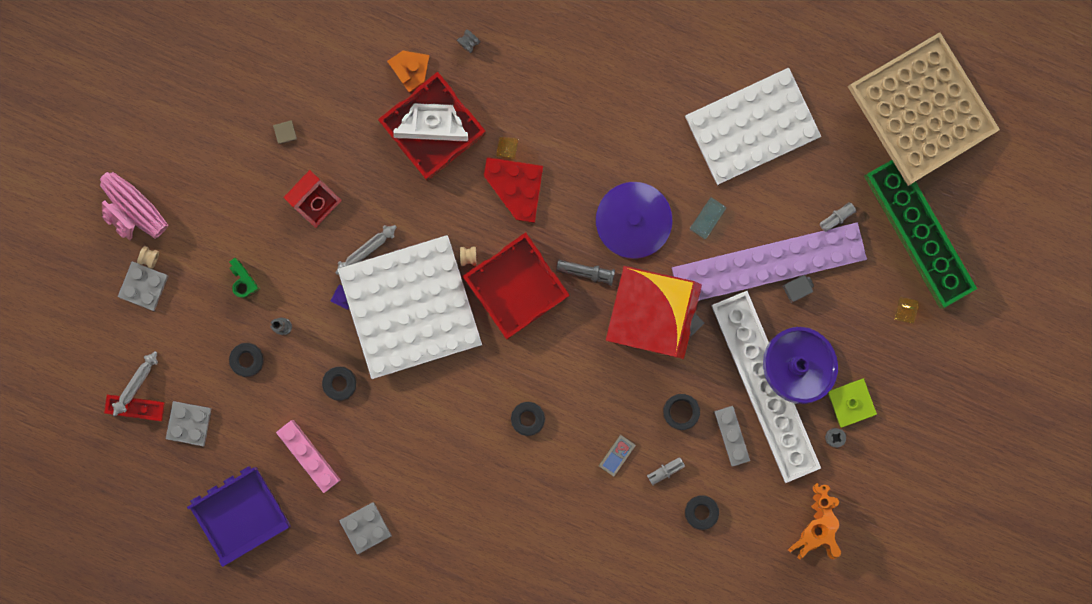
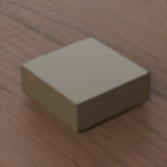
M292 120L273 125L278 144L297 140Z

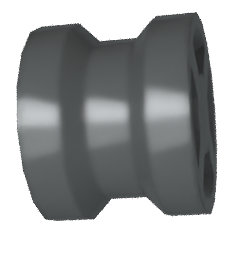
M468 29L465 30L463 37L456 40L469 53L473 51L475 45L480 44V40Z
M832 428L827 431L825 440L828 445L838 448L845 444L846 434L841 429Z

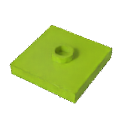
M864 378L828 392L840 428L877 415Z

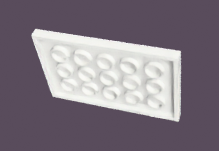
M789 68L685 115L687 123L717 185L821 137Z

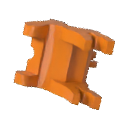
M816 483L812 489L815 495L812 499L815 503L811 508L817 511L813 516L817 520H812L801 533L799 541L787 550L791 553L803 545L804 548L800 550V554L797 556L799 560L808 551L820 546L826 548L829 559L833 560L841 555V550L835 540L839 521L832 509L838 506L839 500L838 498L828 496L827 492L831 490L828 485L818 487L819 484Z

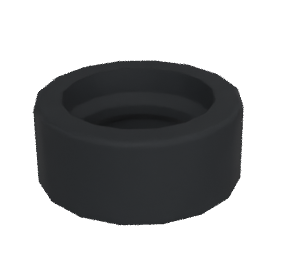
M676 394L666 401L663 408V416L672 428L687 430L698 422L700 407L692 396ZM677 401H686L693 409V415L686 423L675 422L670 415V409Z

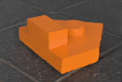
M402 50L387 62L410 93L425 82L430 56Z

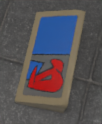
M620 434L598 466L612 476H615L636 445Z

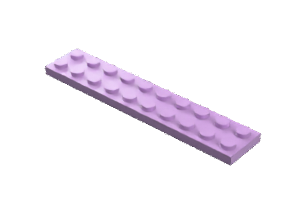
M857 222L832 228L827 232L820 231L672 267L673 277L692 280L702 284L699 301L867 260Z

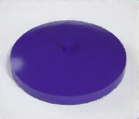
M641 182L623 183L611 189L601 200L596 213V228L603 244L613 253L630 259L643 258L659 250L668 239L672 228V212L666 198L656 188Z
M793 327L780 332L769 342L763 357V370L768 384L778 396L792 403L807 404L821 399L832 389L838 374V361L833 347L823 335L809 328Z

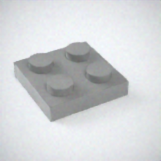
M132 261L118 297L155 311L169 275Z
M173 401L166 439L205 446L212 408Z
M374 502L339 520L357 554L392 536Z

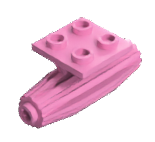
M107 172L100 178L101 188L112 201V204H108L105 200L102 202V217L109 225L113 224L117 228L116 231L122 238L126 237L128 240H131L135 225L155 239L167 229L168 224L155 206L132 184L114 172Z

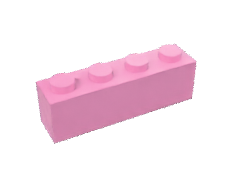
M291 420L276 432L323 493L341 481L294 420Z

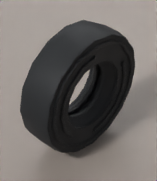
M241 343L235 346L229 356V365L232 371L242 377L256 375L262 369L264 363L261 350L251 343ZM248 352L253 356L254 362L250 367L245 368L240 365L239 358L243 353Z
M337 366L331 368L323 377V391L333 400L342 401L348 399L356 390L357 381L355 375L345 367ZM337 376H342L346 379L347 386L342 391H336L332 386V381Z
M523 402L512 411L511 423L519 434L531 436L540 432L543 428L545 415L541 407L536 403ZM526 411L532 412L536 418L534 424L524 426L520 420L522 413Z
M705 495L696 496L687 503L685 517L693 528L706 530L713 527L717 522L719 508L712 498ZM700 505H705L709 509V516L705 520H699L695 516V509Z

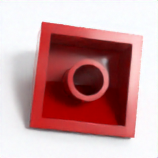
M311 170L283 197L315 228L342 201Z

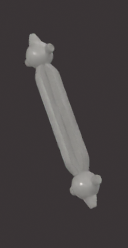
M384 225L382 233L376 234L352 253L346 262L339 261L338 269L361 262L381 246L386 238H394L396 225L391 227Z
M156 351L144 356L145 363L140 365L121 394L119 402L112 404L114 407L113 416L127 411L125 405L132 400L149 374L151 366L158 364Z

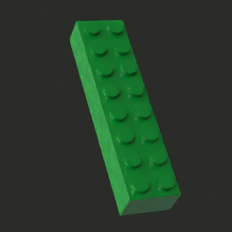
M893 160L864 175L865 180L939 308H945L977 289L976 285L916 181L907 185Z

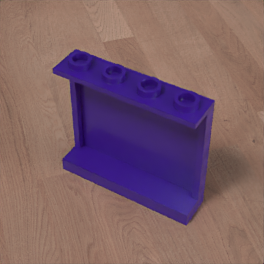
M250 466L240 471V476L234 478V476L229 477L223 481L225 485L220 488L217 485L207 491L208 495L203 498L200 495L190 501L191 505L187 507L191 509L220 558L218 561L222 567L291 527L257 467L252 469Z

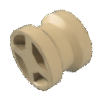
M144 246L140 251L137 263L141 265L146 264L148 268L153 269L158 260L159 251H151L149 247Z
M460 247L461 266L466 264L477 266L476 247H471L470 249Z

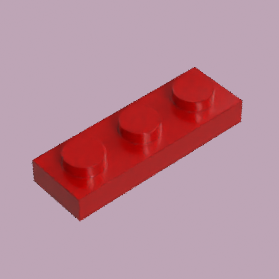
M107 394L104 414L113 415L114 407L112 404L119 402L120 396ZM132 398L125 405L127 411L118 415L163 421L165 402Z

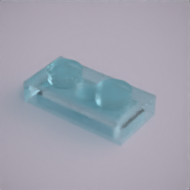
M710 197L690 227V230L706 239L727 207Z

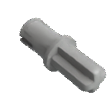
M848 202L841 209L834 210L831 216L820 223V227L823 231L827 232L838 223L842 224L843 220L856 212L855 207L852 203Z
M677 458L665 466L662 464L661 468L647 476L654 486V484L667 477L670 478V475L683 469L685 465L681 458Z

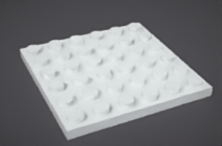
M448 235L338 269L371 379L482 345Z

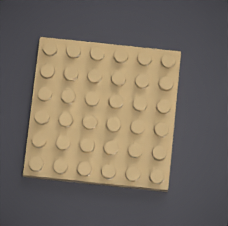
M941 33L934 35L848 86L907 185L912 184L1000 130Z

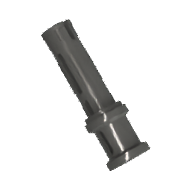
M560 259L556 268L557 272L590 278L595 283L597 281L608 283L609 286H612L615 269L606 270L597 265L589 267Z
M277 318L270 323L272 324L270 326L271 329L280 335H287L292 329L291 322L286 318Z

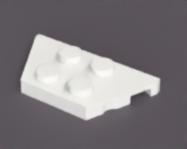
M414 103L410 108V112L402 119L398 129L395 128L394 138L468 141V133L464 131L462 122L456 116L453 105Z

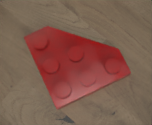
M487 157L484 178L516 220L535 223L543 166Z

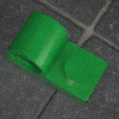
M235 257L229 261L232 265L230 267L232 273L236 277L240 276L232 287V291L237 297L247 298L260 290L238 258ZM241 284L247 285V292L244 294H240L238 291V287Z

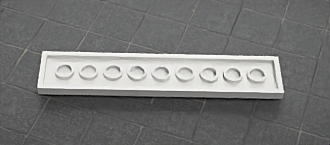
M748 291L711 305L784 482H790L821 469L795 404L778 396L766 380L763 370V357L769 342Z

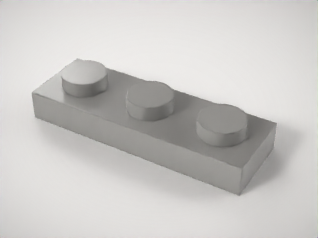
M733 406L714 411L731 466L750 461Z

